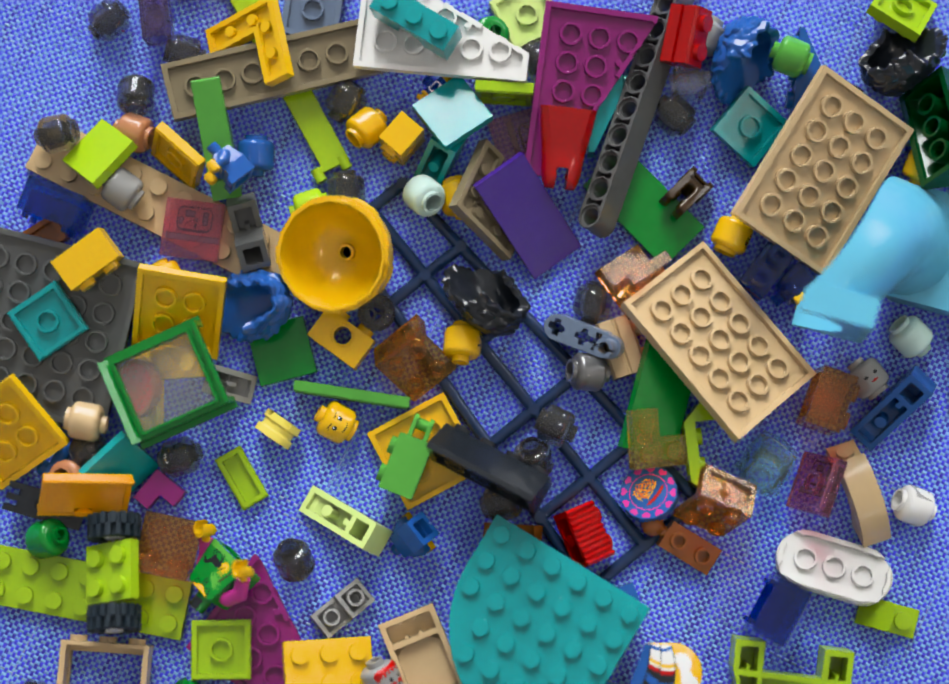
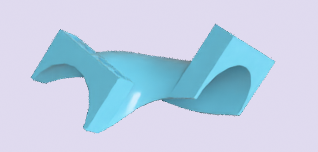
M891 176L886 179L852 238L833 262L805 288L802 301L796 306L791 325L861 344L873 330L880 302L885 297L892 302L949 316V193L936 189L924 190L920 185L910 183L899 177Z

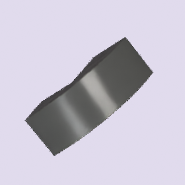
M251 192L243 194L241 197L226 199V207L234 231L235 248L242 272L271 266L268 244L255 193Z

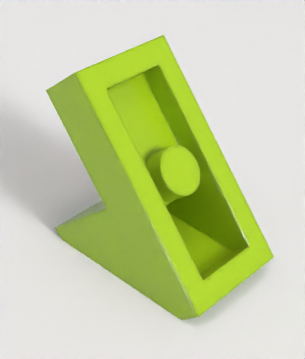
M880 600L874 605L858 606L854 623L913 639L920 610Z

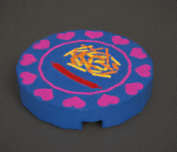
M655 465L642 466L633 470L624 479L620 487V500L626 513L634 520L643 523L657 519L660 521L674 511L679 500L678 487L673 476L666 469Z

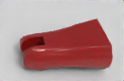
M540 105L541 177L544 187L554 188L557 167L566 168L564 178L565 190H575L581 176L597 111L555 105Z

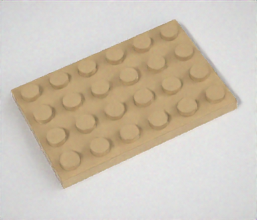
M822 65L819 67L730 214L820 275L841 252L914 132V129L828 66Z
M704 241L620 306L734 443L817 374Z

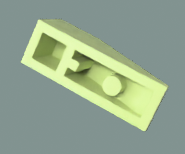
M314 485L299 508L300 512L377 557L380 556L393 533L392 530Z

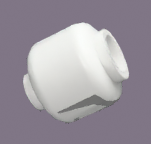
M912 484L897 489L891 499V509H893L894 516L900 521L916 527L923 526L928 521H931L937 512L933 494Z

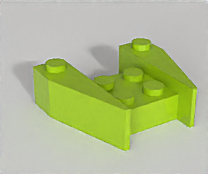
M731 635L728 665L732 684L852 683L855 653L849 648L819 645L816 674L809 675L763 669L766 642L759 637Z

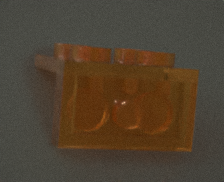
M417 314L374 348L375 367L410 397L412 401H417L457 368L456 364L452 363V359L426 336L425 322Z
M705 464L700 468L696 494L674 509L673 516L681 519L688 525H695L705 529L711 535L725 536L752 517L757 485Z
M147 511L142 526L141 540H139V571L189 581L199 546V538L193 532L195 521Z

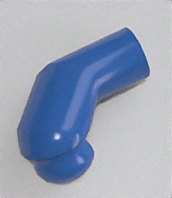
M69 442L53 455L50 462L45 460L37 467V473L39 475L49 473L52 466L58 461L68 460L74 445Z

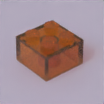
M824 365L814 370L817 374L811 378L796 424L825 435L840 433L841 429L845 430L850 419V413H847L850 401L855 402L860 390V386L856 385L859 377Z

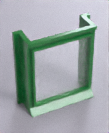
M200 316L193 317L103 358L104 361L97 363L131 445L140 444L142 450L238 407L235 397L227 396L199 331V328L204 327Z

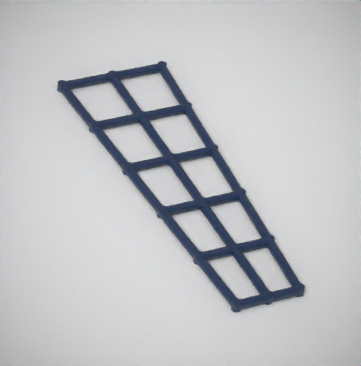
M403 177L399 178L397 182L368 204L379 213L390 233L392 245L417 275L391 296L384 289L377 295V298L478 440L484 437L495 443L498 447L532 418L535 419L581 477L543 508H538L536 514L531 512L529 514L537 525L543 526L542 532L553 548L570 558L563 540L553 528L548 518L589 486L636 544L598 575L608 582L611 581L655 545L660 538L659 535L654 537L647 535L645 537L597 479L631 450L618 446L589 469L542 411L572 387L570 382H567L566 377H564L534 401L489 346L488 342L495 337H489L482 332L480 353L526 408L492 437H489L447 377L460 365L453 364L452 359H449L439 366L397 305L425 284L454 321L463 320L459 312L454 309V305L445 297L446 294L443 288L433 276L459 255L475 271L480 267L490 269L438 213L426 218L452 247L425 267L380 212L383 206L401 192L403 193V189L408 181ZM346 247L344 251L350 257L351 250ZM528 311L527 317L524 320L525 325L566 367L567 361L572 359V357L557 341L552 340L546 335L544 327ZM602 389L597 392L588 391L623 428L626 415ZM648 455L658 467L666 469L673 476L678 489L689 499V502L664 521L665 526L668 525L671 519L680 524L698 508L703 506L704 498L669 461Z

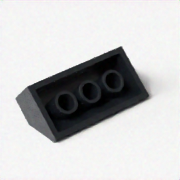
M446 423L429 440L426 448L432 461L533 514H536L552 485L551 478L547 476L549 472L535 464L530 467L522 463L523 459L519 455L511 451H507L505 454L495 449L497 447L495 443L484 437L478 440L470 436L471 431L459 424L453 427Z

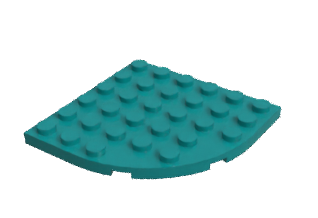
M497 514L467 563L453 595L449 619V641L452 658L462 684H606L651 608Z

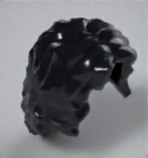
M938 27L932 29L925 28L914 43L908 38L902 37L899 33L893 34L887 29H883L880 38L870 45V49H867L865 54L858 60L862 80L867 86L872 87L874 92H878L882 96L900 97L903 93L914 89L918 83L927 78L940 64L941 58L946 55L948 35H943V30Z
M454 263L444 271L443 275L445 277L441 282L444 283L445 297L454 305V309L459 312L463 321L476 327L489 337L509 336L515 333L516 329H519L520 323H523L527 317L530 304L526 298L522 297L521 291L514 284V279L507 276L504 269L499 272L498 270L490 271L480 267L477 271H472L471 268L458 266Z

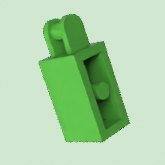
M416 413L408 434L400 432L398 437L392 436L387 449L391 456L387 465L381 464L376 476V480L380 481L378 487L410 500L413 499L430 457L426 445L435 420L427 421L420 418V414ZM415 429L426 432L423 440L413 437Z

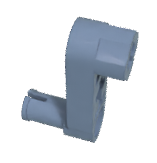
M553 314L544 322V331L549 338L605 359H614L620 357L624 352V342L620 337L613 335L612 332L572 318L568 314ZM556 322H561V325L565 327L564 331L559 332ZM587 329L588 336L598 339L599 333L603 336L596 343L585 342L583 345L581 344L582 339L578 337L579 332H585ZM606 343L608 344L609 349H611V351L606 352L604 349Z

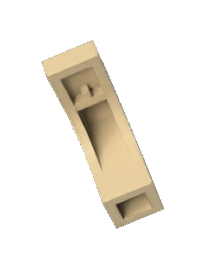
M854 439L826 448L830 463L837 466V468L835 466L833 468L835 472L837 471V476L845 491L851 511L852 527L862 546L865 548L891 539V529L885 502L865 453L861 454Z

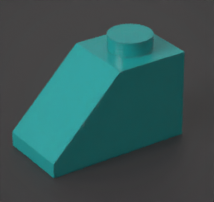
M432 136L414 176L425 174L442 185V181L447 178L457 161L467 138L448 151H445L435 137Z

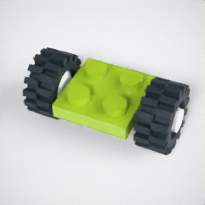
M100 511V513L89 514L87 516V539L93 543L98 542V544L86 547L87 632L108 635L139 632L142 630L141 606L135 603L126 604L122 602L139 599L141 515L131 511Z

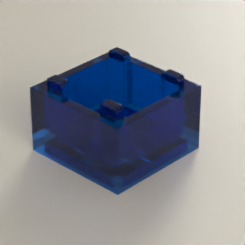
M29 175L16 208L22 211V217L27 219L29 216V222L36 224L37 220L47 219L63 225L61 232L67 234L69 231L68 237L74 239L76 235L83 237L95 204L84 195Z
M771 575L769 579L764 577L762 580L766 585L749 616L743 615L742 619L746 621L743 626L772 643L784 647L812 594L782 577Z

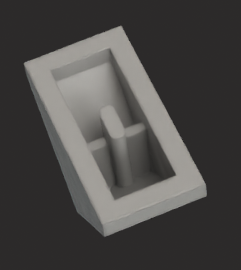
M214 364L227 396H234L236 401L251 405L258 376ZM205 378L202 392L213 395Z

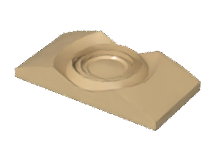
M433 603L378 625L390 657L396 662L400 671L403 684H462L455 668L449 641Z

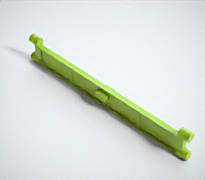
M259 0L229 1L237 13ZM307 91L282 97L320 167L311 171L317 185L327 180L324 173L338 166L341 167L342 171L350 169L352 164L313 92Z

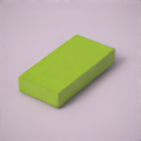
M240 445L215 459L216 464L243 510L250 508L269 496Z

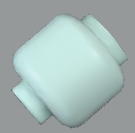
M422 174L412 177L403 189L405 204L422 217L435 215L445 203L446 194L444 188L428 175Z
M903 315L896 319L889 328L891 332L889 335L890 343L905 358L923 357L930 351L933 333L917 316Z

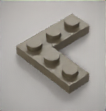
M484 139L478 142L448 207L502 261H506L512 258L515 250L473 187V184L502 165L505 158L488 139Z

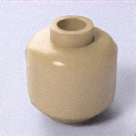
M77 401L72 407L66 409L63 428L67 430L70 438L95 442L99 439L101 433H107L109 417L105 416L101 405Z

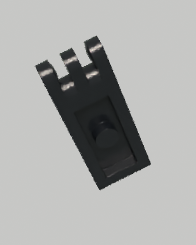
M10 480L9 486L14 489H20V492L15 494L7 491L5 497L16 500V504L3 503L2 509L39 520L58 519L66 527L79 531L83 517L37 516V504L39 503L41 488Z

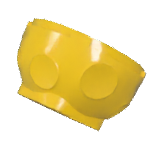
M321 196L309 200L291 214L280 232L278 244L275 245L276 263H278L281 277L293 296L311 309L323 313L341 314L356 310L369 303L385 289L393 272L394 250L391 236L385 223L372 206L355 197ZM346 247L351 250L350 257L344 255Z

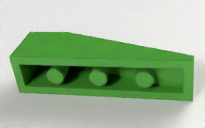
M220 76L191 81L204 158L206 159L205 164L212 159V155L207 148L213 142H216L221 148H224L227 144L235 148ZM219 179L215 184L210 185L213 201L242 196V185L231 194L224 188L225 182L223 179Z

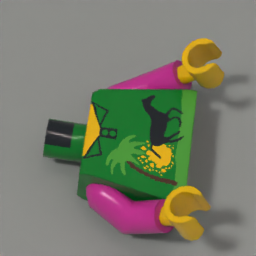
M206 519L195 521L193 524V532L199 538V556L196 566L190 575V581L199 591L189 604L201 614L206 611L211 603L227 610L233 605L245 601L248 597V591L261 579L254 572L253 568L249 567L247 559L243 560L230 546L211 537L215 535L217 530L215 525L212 523L208 524Z

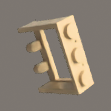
M70 634V639L61 640L57 684H70L73 650L143 655L140 684H150L154 645H146L147 639L129 638L127 644L117 643V637L99 636V641H88V635Z

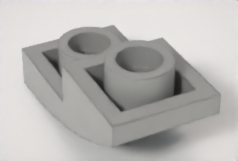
M356 578L314 612L310 619L323 635L329 639L372 604L375 599L359 579Z

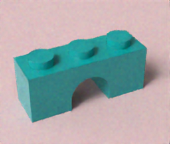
M373 0L369 6L376 19L396 31L400 29L405 30L417 38L423 47L445 60H448L463 37L458 25L416 0Z

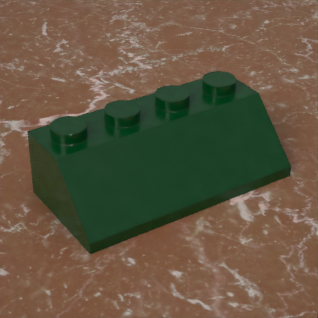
M940 66L922 82L918 83L914 89L899 97L904 121L914 129L909 141L920 185L924 190L949 187V69Z

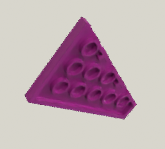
M546 0L525 152L526 159L538 177H541L542 164L540 105H555L597 111L656 25L658 16Z
M254 554L249 560L248 565L253 568L254 572L261 579L248 591L247 599L227 610L216 605L207 619H252V679L230 681L234 684H284L282 642L302 641L261 558ZM190 641V642L188 643V645L186 646V648H187L188 650H190V651H191V641Z

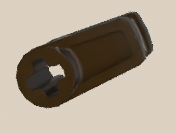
M695 166L690 168L659 200L662 206H667L681 194L685 196L686 199L681 200L672 213L676 220L690 207L697 204L714 187L711 182L707 183L697 173L698 169Z

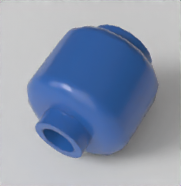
M245 135V139L238 142L237 150L243 153L255 167L252 177H264V172L274 168L275 146L273 142L268 141V136Z

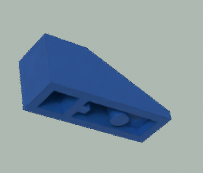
M914 365L850 429V432L869 451H872L933 395L937 384L917 365Z

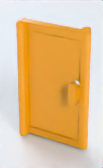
M43 473L39 503L37 504V516L87 517L89 514L100 513V511L127 512L132 485L135 484L133 474Z

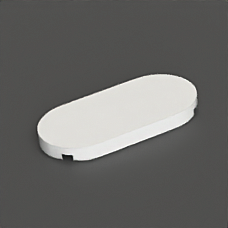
M799 530L787 535L780 542L775 555L776 568L780 576L788 584L857 606H870L878 603L887 595L893 581L891 567L880 552L811 530Z

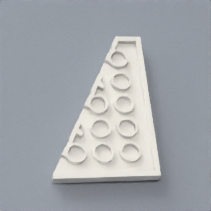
M361 0L353 59L354 69L527 83L529 52L513 45L501 35L498 36L463 12L457 11L447 2L444 3L441 0H416L460 27L463 37L448 60H445L423 47L417 38L405 30L400 29L396 31L376 19L369 8L373 0Z

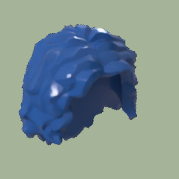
M741 16L739 19H735L724 26V32L719 37L718 45L713 53V65L710 68L715 96L718 100H721V103L731 104L745 86H750L754 90L755 86L759 82L764 81L766 77L774 76L772 68L773 59L768 56L774 42L779 41V31L770 26L768 20L758 16Z
M261 268L256 269V271L243 273L241 270L240 274H230L226 287L222 332L230 335L232 339H237V342L240 343L244 341L252 343L262 338L269 340L274 334H278L280 326L287 323L293 307V297L289 294L290 289L283 282L280 274L271 273Z

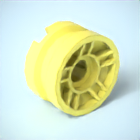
M267 408L264 413L265 418L263 421H258L255 428L288 450L292 445L291 440L293 437H298L301 430Z

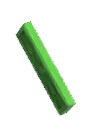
M294 380L293 390L296 393L405 410L410 409V397Z

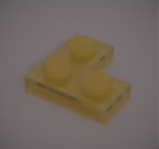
M658 408L626 410L630 469L640 470L687 464L686 435L660 436Z

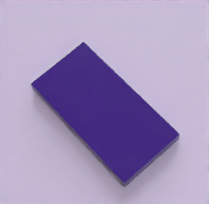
M519 152L473 184V187L534 279L581 247V244L522 152Z

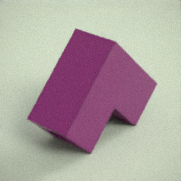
M157 469L134 498L147 509H151L160 497H163L172 506H177L188 492L163 471Z

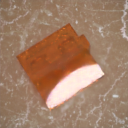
M637 244L601 267L594 274L620 308L627 299L664 272V266L672 258L665 250L649 260Z

